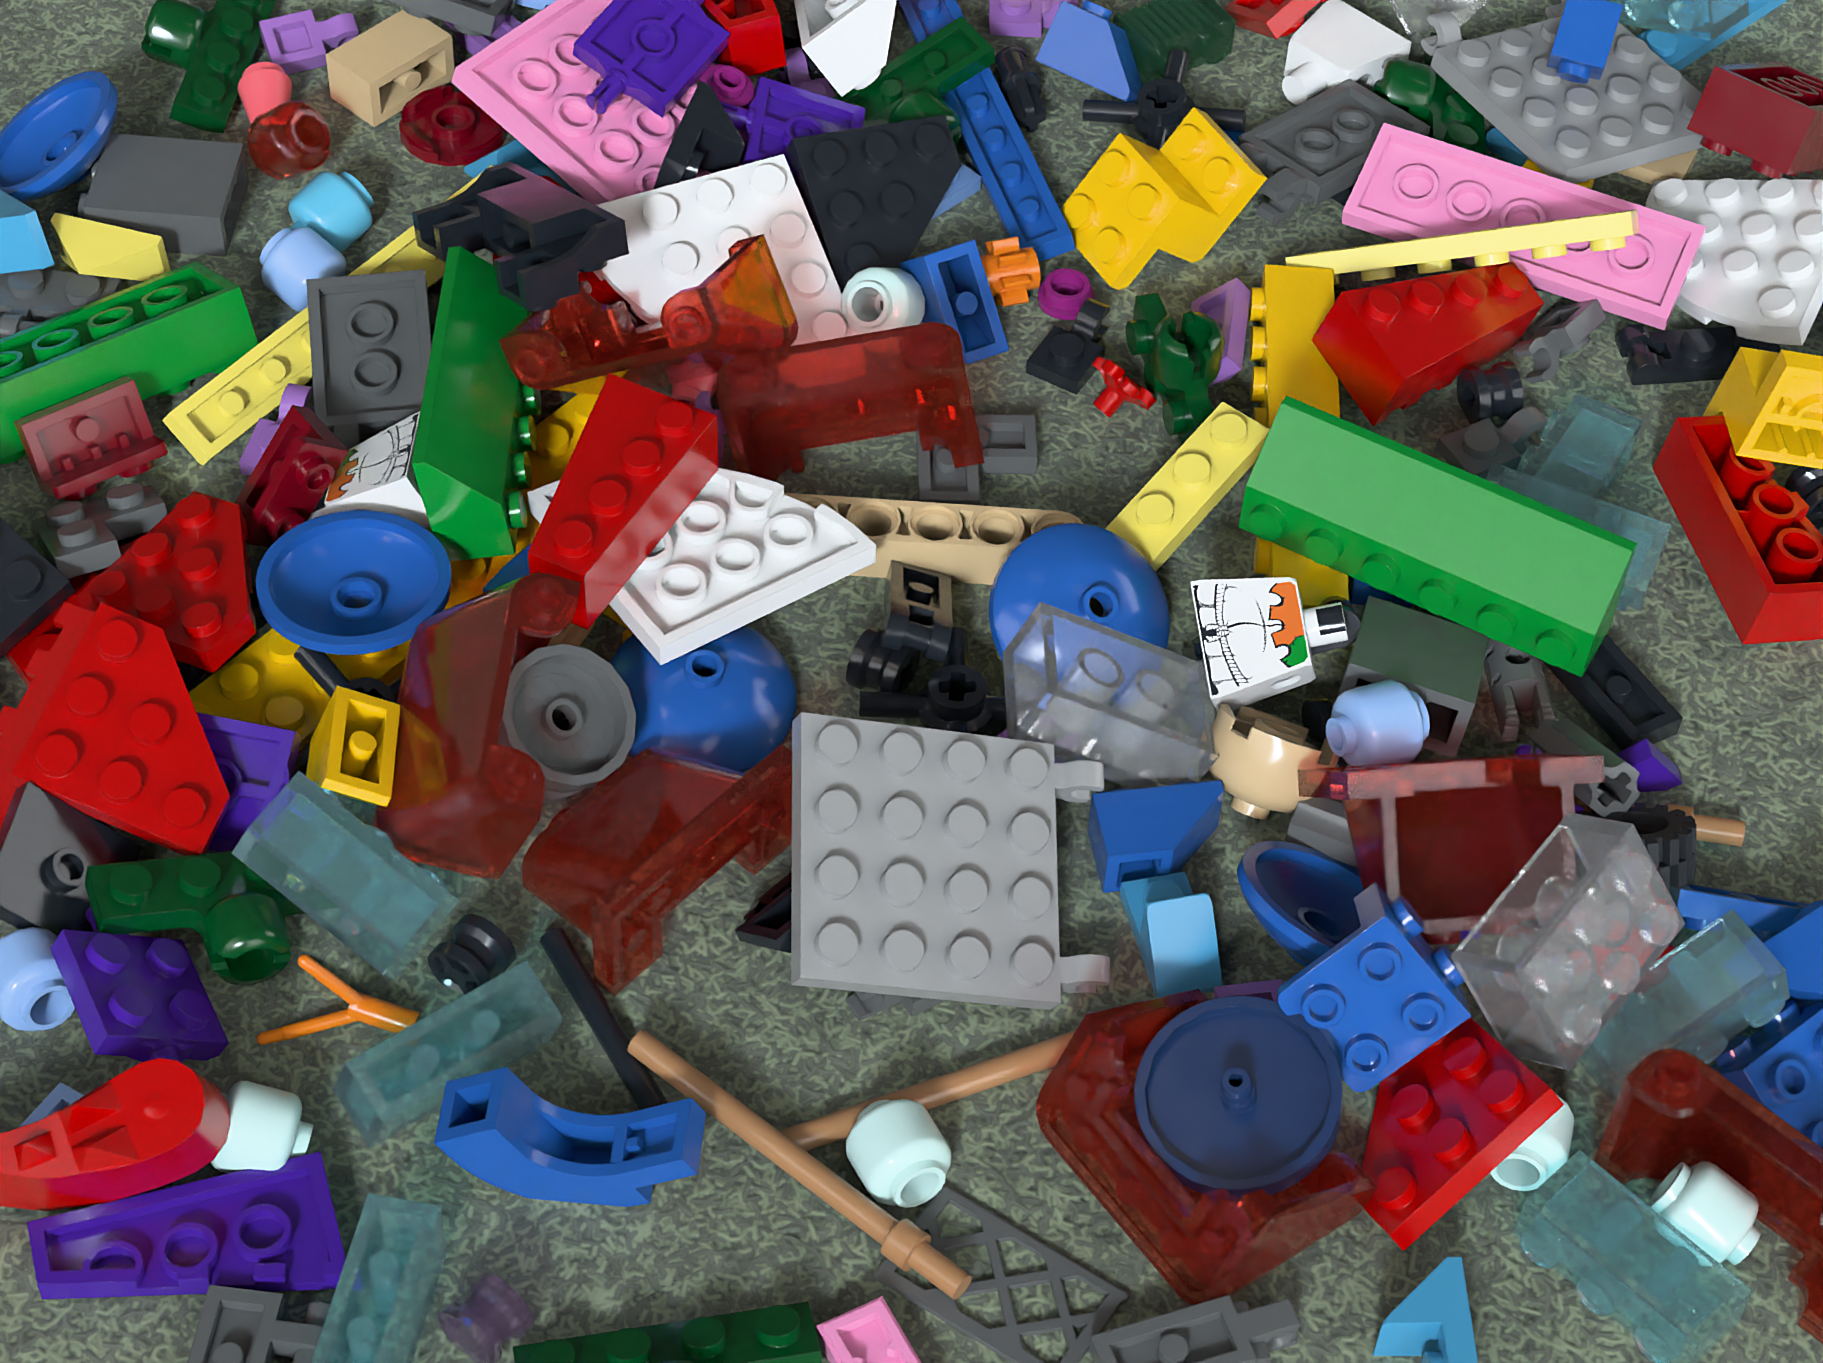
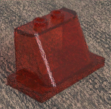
M781 744L746 774L659 747H649L641 751L622 768L615 770L605 779L598 782L595 789L575 806L558 812L548 827L532 842L522 862L523 887L592 940L596 983L615 997L662 956L661 919L735 857V862L755 876L792 844V751Z
M1532 753L1297 769L1299 796L1342 800L1363 891L1376 882L1391 901L1399 895L1406 899L1422 920L1425 930L1420 935L1429 945L1461 943V931L1483 929V939L1506 940L1524 938V926L1581 921L1573 784L1605 782L1603 755Z

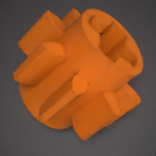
M1017 236L985 242L987 254L980 255L996 305L1007 307L1028 303L1027 291L1038 289L1041 280L1039 261L1033 247L1020 248Z

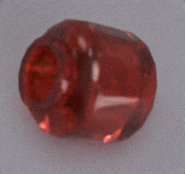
M286 101L259 114L249 126L247 144L249 154L255 165L265 175L277 180L297 178L321 166L330 153L331 136L325 119L313 106L302 101Z

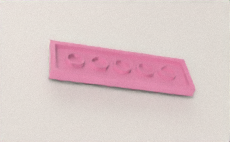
M1383 123L1342 211V224L1393 241H1402L1637 209L1640 232L1635 235L1625 236L1626 247L1591 252L1590 241L1566 244L1567 255L1532 259L1531 249L1509 251L1510 262L1513 261L1518 269L1526 275L1532 287L1577 302L1598 299L1604 311L1664 331L1702 243L1706 226L1387 123ZM1474 256L1451 259L1478 268L1475 267Z

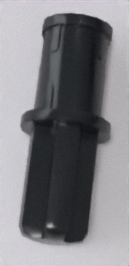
M1009 46L1001 49L995 56V70L999 74L1001 81L999 88L1007 104L1010 106L1018 126L1026 127L1028 132H1034L1038 130L1037 124L1046 120V111L1040 98L1042 85L1038 76L1031 72L1025 51L1016 46Z

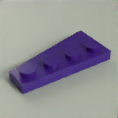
M321 1151L288 1159L277 1170L245 1169L27 1222L36 1282L42 1300L207 1294L209 1285L264 1292L352 1289Z

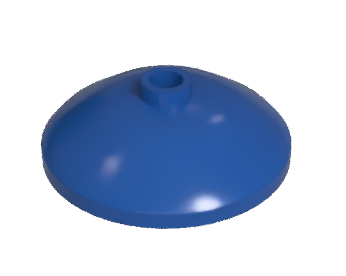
M88 71L70 76L35 97L10 120L0 132V190L25 203L57 193L70 184L80 182L91 172L93 163L100 156L107 143L117 115V89L105 74L97 71Z
M370 510L331 513L297 525L271 545L260 562L256 576L259 607L273 629L286 639L302 647L335 655L376 653L393 648L414 638L427 629L440 616L449 600L452 589L449 556L440 541L430 531L407 518Z
M1066 523L1051 526L1034 533L1018 544L1005 558L994 578L989 599L991 634L1002 662L1017 682L1036 697L1052 698L1053 705L1060 708L1077 711L1096 710L1118 704L1140 691L1154 676L1162 662L1168 644L1169 609L1166 595L1156 572L1146 558L1132 544L1117 534L1101 527L1089 524ZM1090 598H1095L1102 604V617L1096 616L1091 611L1089 606Z
M747 625L663 665L658 663L633 633L619 647L610 662L628 686L636 711L635 739L629 754L645 767L661 775L677 779L702 781L727 778L743 773L768 759L781 746L791 729L796 709V688L790 668L778 649L762 634ZM703 670L708 671L714 675L710 677H701L697 675L694 671Z
M1263 841L1251 845L1245 851L1237 867V877L1243 897L1253 914L1271 938L1285 949L1291 958L1306 967L1361 927L1353 898L1375 883L1374 880L1357 869L1333 859L1320 851L1283 841ZM1379 885L1391 901H1393L1395 897Z

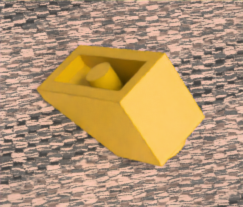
M337 685L310 741L305 785L364 803L387 807L392 794L401 705Z

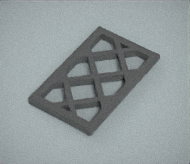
M945 1184L928 1203L914 1224L925 1232L928 1231V1234L931 1236L930 1245L944 1256V1251L986 1245L994 1279L970 1282L968 1288L960 1297L997 1291L1005 1326L988 1329L960 1312L956 1300H953L939 1288L924 1290L896 1273L899 1267L887 1258L873 1274L875 1280L1012 1363H1045L1023 1350L1020 1337L1061 1330L1065 1339L1067 1353L1059 1363H1080L1089 1350L1090 1336L1101 1333L1119 1306L1125 1304L1130 1297L1127 1291ZM951 1203L978 1219L982 1232L941 1238L937 1218L946 1206ZM1011 1240L1017 1242L1042 1257L1045 1262L1046 1271L1005 1277L997 1243ZM1079 1279L1107 1297L1096 1312L1070 1316L1061 1281ZM1050 1283L1059 1318L1017 1324L1008 1289ZM1084 1327L1076 1339L1074 1328Z

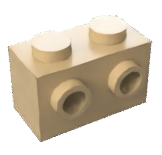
M403 9L326 54L331 98L373 127L401 112L405 104L419 93L438 86H444L452 81L455 71L452 35L428 19L412 16Z

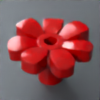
M1097 356L1091 364L1101 373L1104 383L1107 385L1092 404L1109 418L1113 416L1124 401L1138 404L1147 411L1157 401L1156 396L1152 392L1143 388L1134 379L1125 376V371L1112 359Z

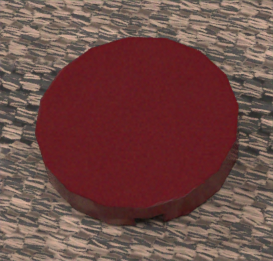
M448 85L423 91L408 101L401 111L402 119L399 122L400 139L408 152L424 162L442 166L469 165L502 146L508 136V131L463 92H454V87Z

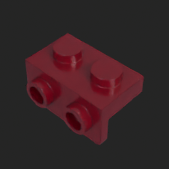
M127 376L14 421L39 488L56 499L63 498L64 501H75L90 496L99 489L97 483L116 475L128 478L145 473L154 467L153 460L169 453L165 441L156 437L153 433L135 381Z
M295 405L290 407L234 502L240 506L243 516L247 519L248 539L245 540L247 544L271 547L286 532L308 521L349 452L310 408Z

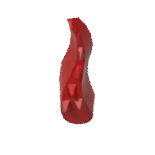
M157 1058L141 1062L55 1113L37 1122L0 1133V1206L53 1211L108 1203L161 1187L195 1173L213 1161L226 1143L231 1122L228 1102L215 1084L177 1060Z

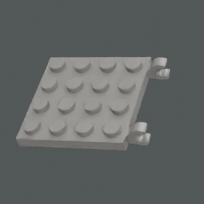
M1561 0L1562 3L1546 7L1545 14L1548 19L1545 21L1507 29L1471 40H1463L1459 23L1450 12L1444 11L1428 15L1427 22L1437 32V35L1423 38L1421 41L1424 51L1433 56L1430 67L1548 176L1577 184L1704 147L1700 144L1703 136L1687 129L1702 93L1682 77L1677 69L1668 65L1643 40L1637 38L1620 22H1618L1600 81L1589 78L1588 83L1581 84L1564 80L1556 75L1557 69L1547 67L1567 0Z
M801 712L792 721L791 985L1051 1010L1061 1004V992L1096 993V985L1108 986L1111 984L1110 957L1096 954L1060 957L1055 798L1068 802H1088L1090 800V790L1100 792L1104 790L1103 763L1089 760L1054 763V744Z

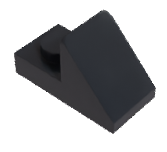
M699 81L664 157L653 189L696 178L699 168L710 173H716L738 166L745 149L743 139L709 84Z

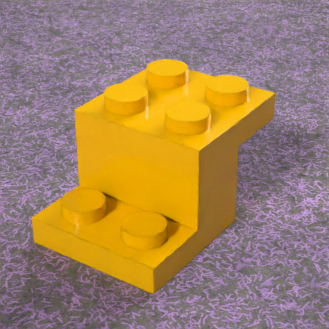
M1193 107L1160 150L1123 133H1119L1063 204L1060 211L1072 233L1075 247L1110 287L1120 290L1132 283L1158 249L1191 263L1202 260L1267 180V177L1207 113Z
M1740 347L1703 416L1724 415L1736 456L1823 469V356L1782 349L1780 353Z

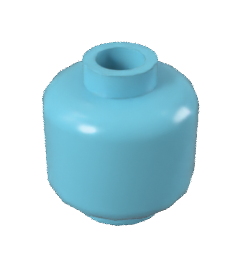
M322 171L291 199L288 210L294 224L289 229L293 231L296 228L309 227L339 252L343 253L372 225L373 216L370 208L374 205L373 199L365 187L351 174L342 171L338 175L333 172Z

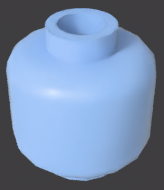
M309 227L296 228L293 231L285 228L279 231L265 245L259 258L260 263L263 265L261 270L263 284L298 312H301L308 306L306 279L345 276L347 270L345 256Z
M1388 679L1340 693L1333 704L1331 718L1326 723V737L1334 754L1339 757L1342 756L1353 769L1362 773H1368L1415 759L1423 746V740L1429 734V715L1422 698L1416 692L1409 691L1400 682Z
M36 927L19 929L0 938V1018L15 1030L32 1032L52 1029L66 1021L75 1009L50 950L57 936L48 929Z

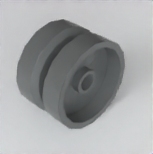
M557 644L535 649L480 688L468 710L466 739L475 767L491 788L513 802L543 807L574 797L584 789L590 788L605 779L623 764L635 739L636 711L628 686L612 664L589 649L567 644Z

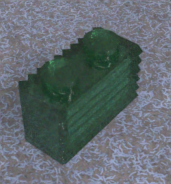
M1151 0L1149 4L1144 2L1140 7L1135 5L1131 11L1126 8L1122 14L1117 12L1113 17V24L1125 30L1142 84L1145 85L1150 81L1162 79L1168 54L1174 49L1183 50L1189 55L1187 70L1206 63L1212 65L1221 62L1227 55L1231 54L1236 20L1215 0Z

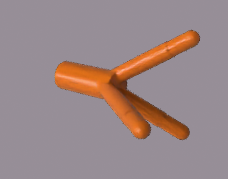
M303 954L298 958V965L350 1004L349 1008L261 1032L257 1035L256 1041L261 1045L294 1039L357 1021L412 1038L420 1020L421 1012L358 992L312 957Z

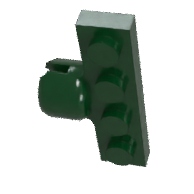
M182 0L155 1L145 24L146 34L143 41H141V50L149 58L186 70L172 105L170 119L203 131L224 133L239 96L237 86L242 78V73L252 64L262 40L259 21L270 19L277 0H217L214 8L210 11H204L201 7Z
M961 16L888 62L881 68L879 76L867 87L860 90L853 88L841 97L838 94L833 99L865 108L863 127L945 115L956 147L961 138L960 116L942 97L995 63L994 48Z
M1431 32L1429 37L1435 36L1437 33ZM1424 51L1425 64L1397 57L1386 59L1381 67L1384 68L1383 79L1376 81L1373 93L1429 125L1430 138L1486 155L1484 116L1430 67L1433 56Z
M1159 294L1139 295L1135 298L1133 321H1128L1126 324L1127 345L1133 356L1141 355L1144 361V379L1147 390L1154 395H1160L1163 402V422L1167 433L1170 436L1178 435L1183 445L1214 411L1209 400L1207 386L1218 377L1221 369L1225 344L1223 332L1214 319L1196 311L1183 314L1181 331L1176 332V323L1173 317L1168 315Z
M356 838L87 866L85 888L98 932L128 934L181 927L194 929L202 936L212 971L225 982L233 985H254L265 982L275 977L287 966L291 956L290 948L293 945V941L285 917L295 914L339 910L370 902L373 892V886Z
M809 1301L513 1346L514 1363H822L821 1348Z

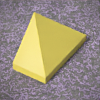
M56 212L50 220L63 261L79 274L147 281L171 271L162 236Z

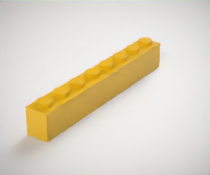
M1265 264L1261 287H1251L1248 312L1249 321L1259 322V326H1252L1249 344V360L1260 361V367L1253 366L1250 401L1261 402V408L1254 407L1252 419L1270 429L1278 409L1286 396L1340 418L1338 377L1312 342V338L1335 303L1333 269ZM1259 537L1256 538L1254 573L1265 574V578H1295L1301 593L1304 609L1318 607L1324 599L1330 596H1340L1349 601L1348 575L1328 566L1318 564L1273 542Z

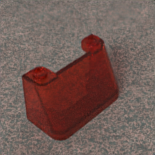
M761 234L735 242L728 249L730 258L701 284L673 294L662 307L660 322L635 328L624 301L614 303L611 306L597 302L589 295L592 289L587 280L579 282L580 293L559 299V304L554 308L544 311H533L503 336L499 343L511 370L524 385L536 390L599 395L608 373L649 389H656L774 360L782 356L797 339L799 327L797 317L765 236Z
M927 322L800 345L743 353L726 362L718 372V405L738 472L776 482L779 476L790 467H792L793 473L805 471L803 452L805 449L919 430L922 450H935L934 444L943 446L950 452L955 468L985 463L973 379L958 331L950 325Z
M535 572L432 615L419 624L408 646L397 704L401 706L391 799L387 807L376 805L373 818V832L378 843L388 853L403 859L475 877L499 879L540 820L545 792V776L540 765L529 754L498 744L511 668L513 664H516L535 649L547 647L553 636L560 635L568 628L576 612L581 582L549 573Z
M1198 988L1085 1014L1042 1086L1036 1101L1038 1124L1047 1141L1176 1294L1191 1305L1227 1295L1231 1297L1353 1220L1362 1212L1378 1188L1375 1182L1351 1157L1335 1150L1329 1151L1322 1162L1300 1182L1272 1195H1268L1264 1189L1244 1194L1242 1198L1233 1196L1224 1188L1203 1194L1180 1183L1148 1146L1142 1136L1135 1108L1134 1087L1140 1061L1156 1034L1181 1012L1202 1002L1209 1001Z
M1672 1048L1656 1050L1645 1057L1625 1077L1592 1169L1619 1190L1633 1179L1650 1178L1656 1179L1661 1183L1681 1162L1692 1167L1699 1162L1708 1161L1722 1169L1758 1199L1759 1207L1756 1219L1804 1254L1803 1258L1793 1267L1788 1277L1790 1282L1801 1289L1805 1298V1310L1797 1325L1823 1344V1148L1698 1057L1684 1050Z

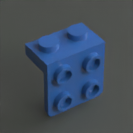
M1376 882L1353 898L1361 927L1287 980L1277 990L1279 1007L1287 1016L1301 1014L1310 1025L1316 1027L1322 1033L1337 1059L1341 1078L1356 1092L1368 1091L1472 1016L1461 986L1468 978L1459 962L1443 945L1434 951L1420 935L1425 930V926L1412 906L1401 895L1391 901Z
M1790 1000L1762 1014L1757 1020L1761 1029L1750 1037L1743 1035L1717 1048L1711 1055L1715 1064L1693 1080L1701 1093L1711 1102L1750 1096L1799 1180L1808 1186L1816 1187L1823 1185V1002L1798 1007L1794 1000Z

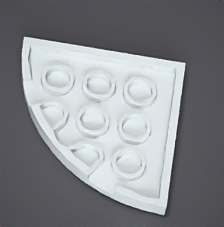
M784 154L596 205L625 220L629 254L608 260L606 267L593 272L601 281L606 280L630 304L631 312L666 336L678 341L691 328H711L720 332L729 340V351L731 354L734 350L758 347L776 355L780 364H792V367L835 364L863 357L865 348L860 336L849 327L841 312L842 293Z
M1678 178L1655 180L1645 207L1706 226L1702 243L1676 305L1701 323L1708 324L1711 320L1735 327L1737 336L1774 344L1803 346L1823 303V180H1789L1786 178L1771 180H1735L1731 178L1719 180H1681Z
M718 468V471L620 589L609 605L658 663L663 665L875 563L876 544L854 524L824 504H820L815 509L804 502L785 495L784 485L754 475ZM560 480L527 492L528 510L540 524Z

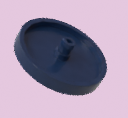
M1228 996L1205 1001L1190 1007L1170 1020L1156 1034L1145 1050L1138 1067L1134 1087L1135 1108L1142 1136L1148 1149L1160 1166L1177 1181L1197 1192L1232 1200H1246L1269 1196L1295 1185L1308 1176L1322 1162L1334 1144L1340 1129L1344 1107L1340 1069L1332 1048L1322 1033L1316 1027L1310 1025L1301 1014L1287 1016L1277 1002L1251 996Z

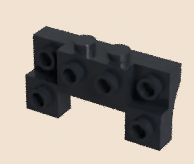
M511 161L486 168L467 190L456 197L412 212L417 246L441 259L443 262H446L448 247L461 246L475 254V251L487 249L501 257L494 259L499 294L529 311H544L554 308L559 304V299L580 293L578 273L603 269L607 266L608 260L629 254L625 220Z

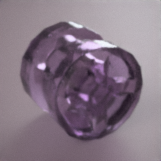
M488 1272L482 1273L471 1283L470 1295L462 1303L453 1302L448 1304L438 1316L441 1329L448 1340L461 1352L468 1354L475 1363H497L502 1356V1347L510 1339L523 1338L534 1325L532 1314L520 1296L505 1281Z

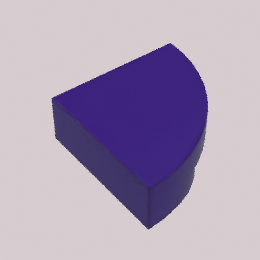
M1647 738L1616 754L1640 773L1637 780L1639 792L1665 791L1683 784L1677 765Z

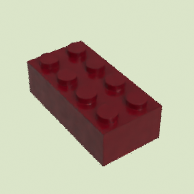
M1783 62L1715 66L1687 129L1702 135L1700 144L1711 151L1731 156L1734 150L1752 158L1749 166L1766 176L1781 179L1783 173L1791 176H1797L1800 172L1813 174L1814 170H1823V80Z

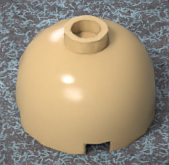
M1224 703L1220 705L1206 749L1208 769L1215 781L1221 780L1224 790L1234 796L1230 806L1242 814L1260 820H1267L1270 810L1284 813L1295 812L1298 801L1310 799L1318 794L1322 795L1332 777L1339 756L1331 750L1327 738L1324 739L1321 749L1305 742L1309 729L1245 706L1240 707L1237 717H1235L1229 704Z

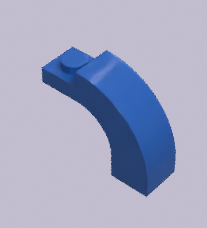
M503 1067L446 1082L434 1144L469 1173L493 1186L522 1197L630 1207L651 1203L654 1184L698 1175L706 1112L692 1098L616 1115H593L575 1112L558 1107L542 1099L530 1090L508 1067Z

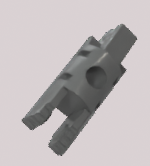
M1489 638L1484 667L1502 741L1517 740L1520 728L1517 711H1532L1536 729H1538L1543 721H1557L1541 659Z

